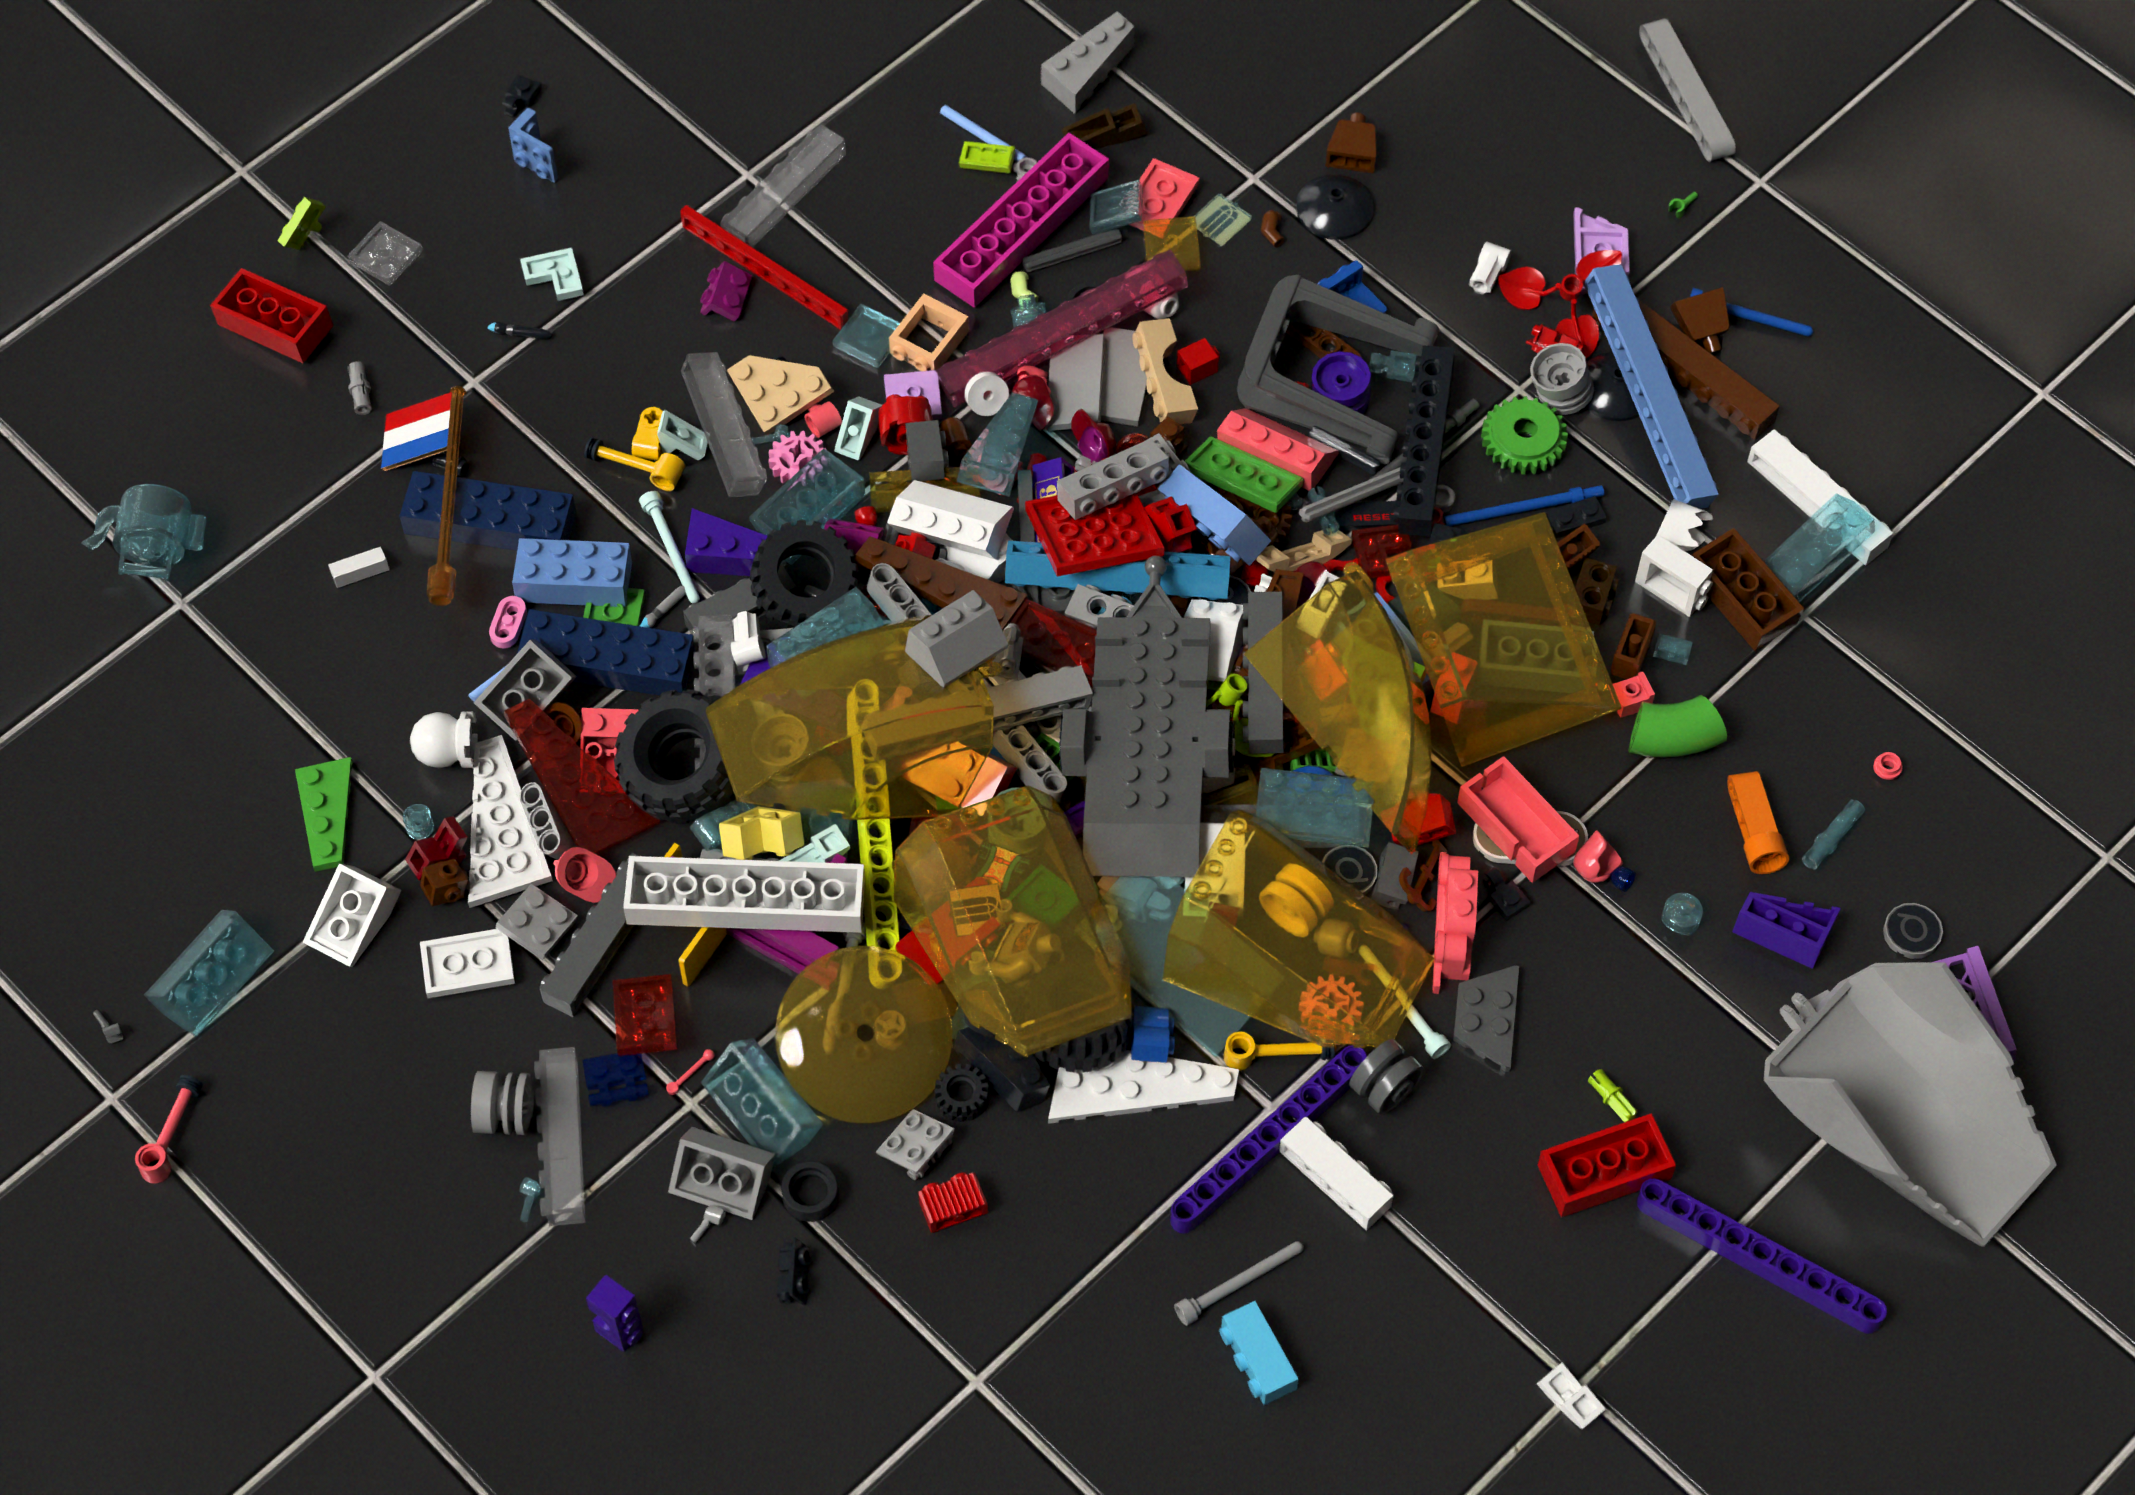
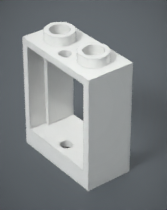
M1657 535L1642 552L1635 582L1690 617L1696 609L1700 611L1709 599L1706 594L1713 584L1710 581L1713 569L1662 536Z

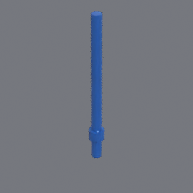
M1602 485L1585 489L1576 487L1569 489V492L1448 515L1444 516L1443 520L1446 526H1453L1570 502L1574 503L1593 496H1604V489Z

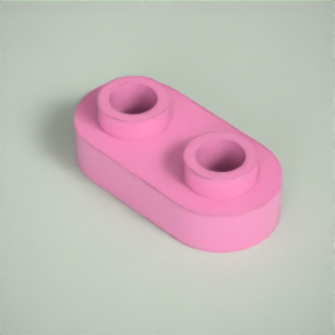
M505 597L497 607L489 634L492 643L498 648H509L518 640L527 615L525 603L520 597ZM511 612H517L515 615H509ZM502 635H509L505 638H500Z

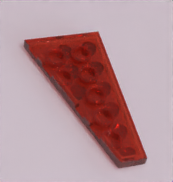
M527 699L504 710L503 714L577 847L585 848L594 854H598L660 823L661 820L652 817L639 808L625 793L619 781L589 753L586 754L571 736H567L554 724V721L531 699Z

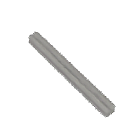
M1400 467L1303 507L1299 510L1302 521L1309 522L1403 483L1404 479H1400Z

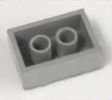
M531 639L475 700L474 704L517 741L523 738L545 709L558 699L577 676L536 639Z

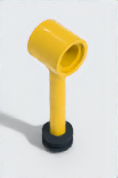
M593 437L587 441L584 450V456L587 459L598 461L602 457L651 472L649 478L652 484L664 491L674 490L686 467L679 457L670 453H663L659 460L652 462L604 447L602 440Z
M1235 1032L1226 1040L1223 1058L1229 1068L1241 1071L1251 1065L1255 1056L1320 1054L1321 1060H1325V1057H1327V1060L1328 1057L1333 1059L1336 1044L1334 1043L1333 1036H1329V1039L1327 1036L1326 1039L1324 1036H1320V1042L1255 1045L1254 1039L1249 1034ZM1241 1048L1246 1053L1236 1054L1233 1049Z

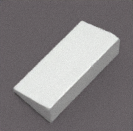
M381 547L328 564L337 588L389 570Z

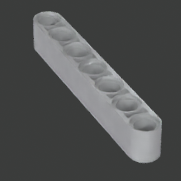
M1665 18L1641 25V40L1705 158L1708 161H1713L1735 154L1734 139L1669 21Z

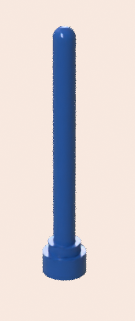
M1693 288L1690 297L1702 294L1703 290ZM1726 302L1727 314L1804 336H1811L1813 334L1811 326Z

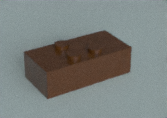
M1732 528L1691 554V556L1713 569L1710 579L1713 584L1706 595L1754 651L1760 649L1798 623L1804 607L1735 528Z

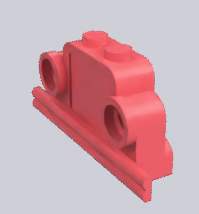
M1441 852L1439 857L1432 991L1434 994H1439L1440 979L1469 980L1471 952L1476 929L1478 870H1470V857L1452 856L1446 854L1447 852Z

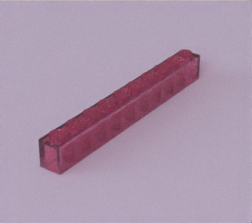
M1171 249L1164 253H1158L1141 265H1135L1127 272L1108 279L1104 284L1094 289L1086 290L1079 297L1061 303L1057 308L1048 313H1042L1034 320L1015 327L1011 332L1001 337L993 338L984 346L968 351L964 356L953 362L943 364L941 368L936 370L939 384L953 407H956L966 402L965 388L970 379L982 372H993L1006 381L1018 375L1017 372L1020 367L1035 366L1188 287L1186 272Z

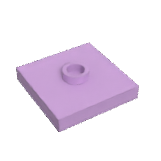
M937 370L884 375L886 398L893 394L900 395L901 397L924 396L928 399L931 406L933 420L942 419Z

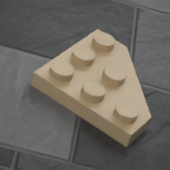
M748 355L727 369L730 377L767 436L834 392L822 370L815 366Z

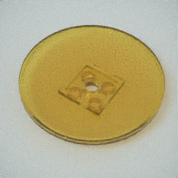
M854 946L835 950L808 965L794 979L786 991L779 1007L775 1026V1044L779 1063L785 1077L795 1092L811 1107L824 1115L857 1124L887 1121L905 1114L920 1104L934 1090L936 1079L940 1080L939 1074L945 1072L953 1041L949 1008L944 995L932 977L921 966L906 956L892 950L874 946ZM861 1025L870 1026L873 1030V1038L867 1042L861 1041L857 1036L858 1027Z

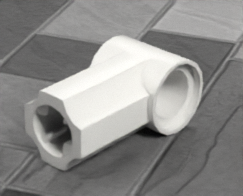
M1487 241L1485 242L1479 256L1478 265L1470 279V286L1476 292L1481 294L1491 292L1500 272H1504L1508 265L1511 250Z
M748 611L737 613V617L733 619L735 641L731 642V651L736 665L741 666L764 660L766 653L760 637L757 615Z

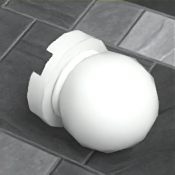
M441 712L424 715L414 725L410 736L411 750L415 757L425 765L435 768L451 766L457 760L460 761L462 768H474L475 743H478V734H472L471 723L477 722L475 713L461 712L458 720L450 714Z

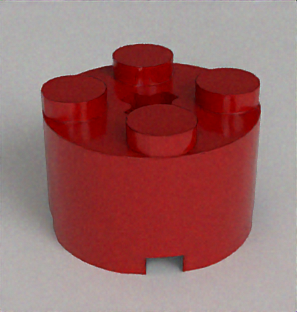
M897 394L888 396L886 403L878 411L881 444L883 446L886 445L888 451L894 454L907 455L906 423L933 421L932 409L928 399L924 396L901 397Z

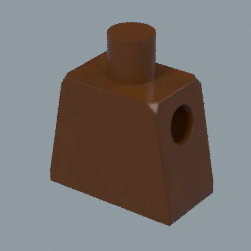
M1353 113L1350 121H1338L1327 147L1325 167L1374 174L1376 160L1375 126L1365 123V115Z
M1723 287L1676 301L1670 306L1685 335L1696 343L1703 341L1705 350L1710 354L1722 350L1718 336L1725 334L1729 330Z

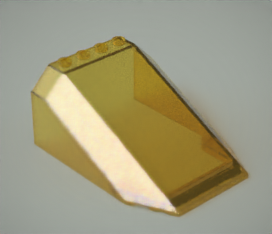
M1029 785L923 821L895 850L894 902L972 1025L979 1029L981 1027L996 1035L995 1039L1003 1044L1010 1045L1013 1050L1026 1057L1131 1018L1130 962L1069 821L1053 796Z
M1237 810L1231 812L1181 899L1168 934L1163 980L1322 1047H1334V1044H1353V1048H1365L1367 1046L1377 1048L1386 1040L1395 1039L1435 958L1390 913L1267 820L1245 811Z

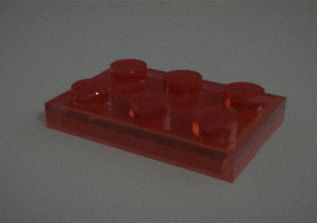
M671 974L613 980L618 1056L677 1050Z

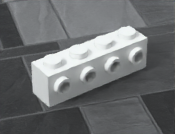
M1305 1116L1281 1139L1279 1152L1366 1231L1391 1208L1393 1195L1389 1186L1383 1181H1377L1372 1177L1366 1165L1361 1161H1355L1348 1155L1347 1149L1340 1142L1331 1140L1326 1135L1325 1129L1318 1122H1311Z

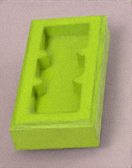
M964 141L959 160L960 168L1010 173L1016 152L1015 147Z

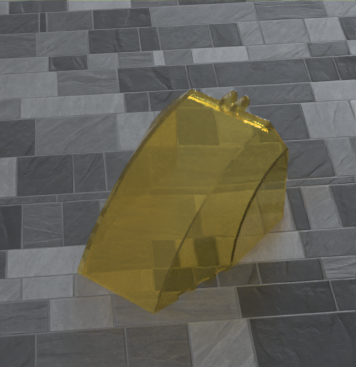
M1352 561L1344 566L1343 573L1345 576L1329 582L1248 649L1244 655L1322 750L1325 749L1332 757V762L1336 767L1342 770L1350 780L1354 777L1357 779L1352 784L1356 791L1360 792L1364 798L1368 795L1373 798L1375 803L1370 808L1412 855L1417 849L1427 811L1432 749L1429 713L1421 679L1410 650L1394 621L1375 596L1373 582L1362 568Z
M932 615L917 616L852 634L800 653L740 684L709 705L705 712L738 802L773 807L774 803L790 805V810L800 812L801 808L805 807L817 809V814L829 816L830 812L842 813V819L849 820L956 816L993 748L994 705L983 678L995 677L1002 672L1000 663L992 662L996 658L994 656L943 688L905 652L909 629Z

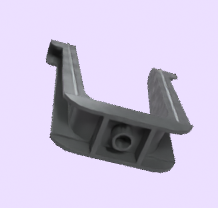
M1300 275L1283 278L1272 291L1246 355L1245 365L1237 386L1240 402L1246 409H1253L1310 429L1313 426H1317L1340 439L1367 447V454L1380 460L1381 464H1388L1399 439V434L1394 429L1277 373L1273 368L1277 352L1282 345L1288 325L1302 323L1414 356H1421L1423 345L1434 346L1440 331L1438 325L1425 318H1419L1415 326H1412L1306 280Z

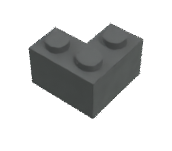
M938 420L906 423L910 480L912 479L913 482L914 480L945 479L944 468L949 467L948 451L942 449V447H946L945 431H939Z

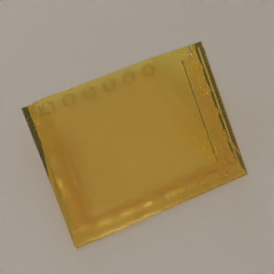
M1545 512L1411 549L1385 559L1392 582L1395 584L1440 705L1461 767L1622 709Z

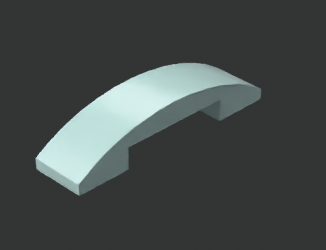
M834 824L812 836V843L779 861L826 863L827 861H832L836 854L843 856L850 849V845L838 826Z

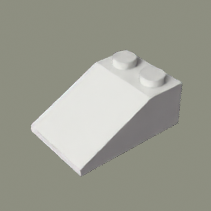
M1191 599L1184 618H1210L1211 621L1208 680L1224 682L1228 675H1230L1242 646L1243 627H1247V620H1243V605Z
M339 863L303 943L353 967L389 918L402 890L355 866Z

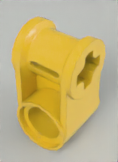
M649 407L641 413L637 431L632 441V456L642 459L659 460L663 454L657 435L662 415L661 409Z

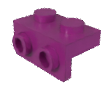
M726 261L718 268L714 267L707 278V282L710 283L709 287L704 291L700 303L703 304L700 313L706 315L710 310H713L732 321L738 319L752 275Z

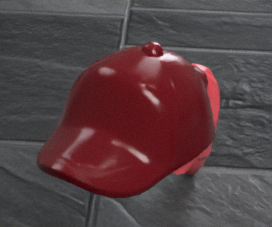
M1022 366L1018 369V381L1012 390L1013 404L1020 415L1028 418L1038 430H1043L1051 422L1055 412L1050 396L1051 390L1047 386L1046 378L1048 373L1034 366Z

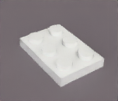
M498 929L420 942L425 988L428 998L515 984L509 937Z

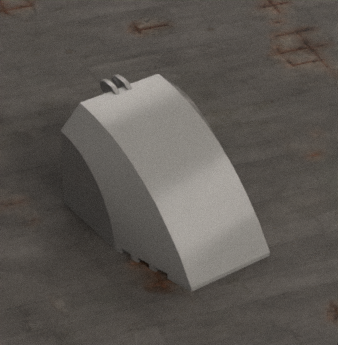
M1874 963L1840 981L1815 1008H1813L1803 994L1795 993L1791 998L1792 1002L1805 1019L1802 1021L1791 1006L1784 1005L1780 1009L1781 1016H1783V1019L1793 1031L1765 1060V1083L1801 1122L1835 1149L1945 1226L1977 1245L1985 1246L2057 1164L2043 1131L2037 1130L2032 1116L2036 1114L2032 1105H2027L2021 1092L2024 1086L2020 1077H2015L2011 1069L2014 1062L2010 1053L1946 963Z

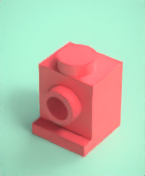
M1640 672L1638 676L1612 684L1608 700L1612 709H1616L1620 718L1638 713L1642 702L1653 703L1655 693L1645 673Z

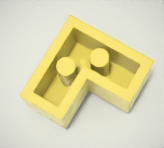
M757 806L719 823L723 856L736 858V860H752L753 855L765 852H775L777 856H788L794 853L793 850L804 846L800 812Z

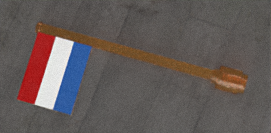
M453 386L450 389V393L386 414L381 464V469L384 471L447 451L437 564L431 566L428 570L426 592L429 602L437 606L450 604L451 599L455 596L456 570L449 565L463 397L466 394V390L462 386Z

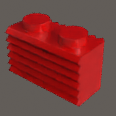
M965 1172L956 1174L951 1180L942 1184L938 1182L930 1183L918 1192L919 1203L931 1233L988 1213L987 1201L974 1172L971 1174Z

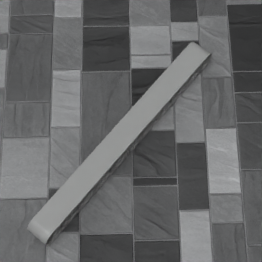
M880 563L872 568L867 591L907 640L909 629L932 616V614L892 566ZM975 668L948 685L946 689L953 695L957 692L967 693L975 691L989 684ZM1022 724L984 733L1008 763L1017 767L1015 773L1029 790L1036 792L1043 798L1047 807H1053L1060 803L1067 786V780Z

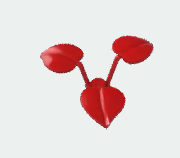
M1601 250L1584 256L1577 265V275L1569 274L1565 276L1561 284L1556 283L1554 287L1546 291H1542L1545 286L1543 275L1532 267H1520L1500 275L1498 278L1499 286L1506 300L1521 310L1535 309L1539 305L1540 296H1547L1560 290L1561 297L1571 301L1572 319H1563L1558 323L1555 329L1558 331L1556 342L1560 341L1562 334L1580 340V344L1584 345L1582 353L1587 359L1594 352L1598 343L1599 328L1596 321L1590 315H1582L1577 318L1576 299L1579 298L1582 287L1585 286L1584 281L1591 271L1598 267L1621 264L1622 252L1617 250Z

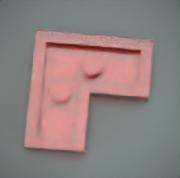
M1398 524L1352 530L1351 539L1363 579L1390 576L1391 567L1387 554L1411 551L1410 537L1406 534H1398Z

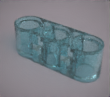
M750 794L744 795L702 816L690 826V829L704 849L710 851L722 845L719 823L753 809L758 805Z

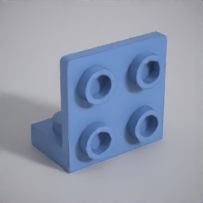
M527 108L508 128L514 160L520 166L533 170L542 179L547 178L555 183L558 180L553 149L541 142L536 112Z

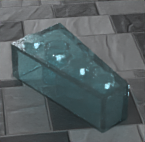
M1012 392L963 457L957 482L1010 497L1038 403L1037 399Z

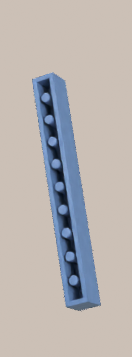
M1622 264L1594 268L1584 281V285L1675 500L1699 509L1708 508L1719 495L1717 485L1713 481L1708 470L1707 461L1700 451L1697 437L1691 430L1687 414L1683 411L1678 399L1677 390L1673 387L1668 375V369L1659 354L1658 345L1654 342L1650 333L1648 322L1644 319L1639 301L1630 286L1629 277L1625 274Z

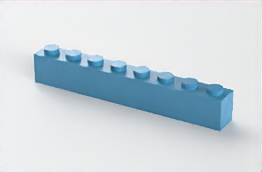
M1008 541L1005 583L1015 586L1037 585L1043 588L1066 587L1075 590L1077 585L1080 584L1085 587L1086 585L1095 586L1101 592L1122 591L1126 594H1136L1145 591L1149 585L1150 576L1145 571L1146 560H1140L1057 577L1041 543ZM1164 552V556H1161L1167 563V570L1161 576L1160 586L1166 595H1178L1182 598L1206 597L1210 600L1228 598L1230 556Z

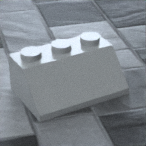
M972 590L909 629L905 652L936 682L945 688L1007 649L1008 642L993 608Z
M691 1127L680 1138L668 1193L708 1206L714 1205L724 1209L726 1212L752 1220L768 1185L775 1154Z

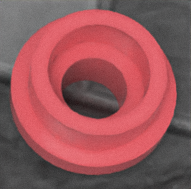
M1885 752L1879 755L1873 765L1875 773L1880 778L1886 780L1897 778L1901 774L1903 767L1900 758L1892 752ZM1887 765L1890 766L1892 769H1886L1883 766Z

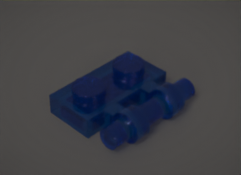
M641 1048L582 1060L588 1091L596 1089L600 1091V1093L588 1095L590 1106L602 1104V1107L611 1106V1102L626 1099L631 1102L638 1100L637 1097L649 1095L647 1083L635 1086V1082L646 1080ZM626 1084V1088L615 1089L610 1091L608 1088L611 1086Z

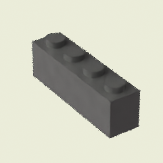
M780 564L778 569L780 582L790 593L798 596L797 586L783 565ZM750 578L741 579L736 585L726 590L717 591L712 597L702 602L693 603L683 610L685 625L700 649L733 634V619L737 617V613L748 611L749 613L756 614L759 620L766 617L767 611L765 609L760 610L756 605L757 597L752 596L750 588L752 581Z

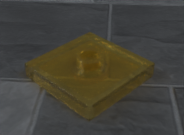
M1196 216L1143 221L1148 274L1200 270Z

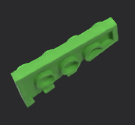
M351 757L295 769L315 872L338 867L339 863L344 864L346 819H348V797L351 787L350 775L353 765Z

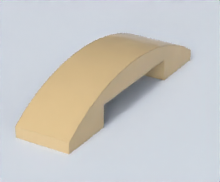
M1331 527L1315 532L1312 542L1284 551L1278 550L1273 545L1268 546L1255 560L1273 572L1276 569L1294 571L1307 562L1313 561L1322 564L1328 562L1351 545L1352 539L1337 528Z

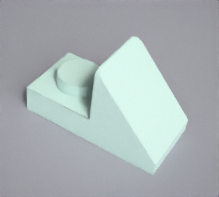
M664 410L657 432L662 452L671 453L677 448L698 461L705 456L709 435Z

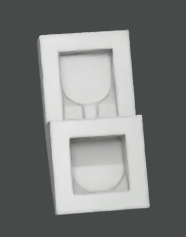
M1563 1363L1556 1366L1537 1383L1550 1400L1581 1429L1605 1410L1604 1406L1586 1385L1581 1386Z

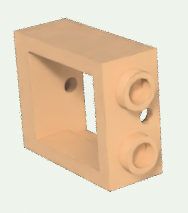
M923 294L889 337L890 353L896 359L904 360L914 365L919 371L937 370L938 372L968 334V316ZM922 318L948 331L932 353L905 340Z

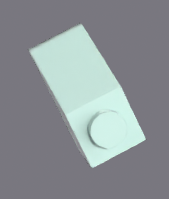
M862 397L849 400L834 452L860 460L876 432L879 422L878 411L882 405Z

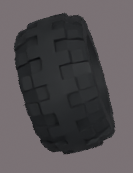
M689 689L682 692L676 690L661 693L659 698L653 699L651 697L641 703L642 708L635 714L631 712L625 720L624 724L626 727L623 732H619L615 747L618 749L614 758L615 771L618 773L619 783L625 793L639 808L652 817L664 822L665 820L672 821L675 824H688L694 819L702 821L712 817L713 812L718 808L724 809L732 801L730 797L733 793L741 789L745 781L743 776L744 770H747V767H749L750 754L747 752L746 746L748 741L737 719L722 703L713 697ZM685 739H703L706 752L700 767L692 775L684 779H665L663 764L670 749Z

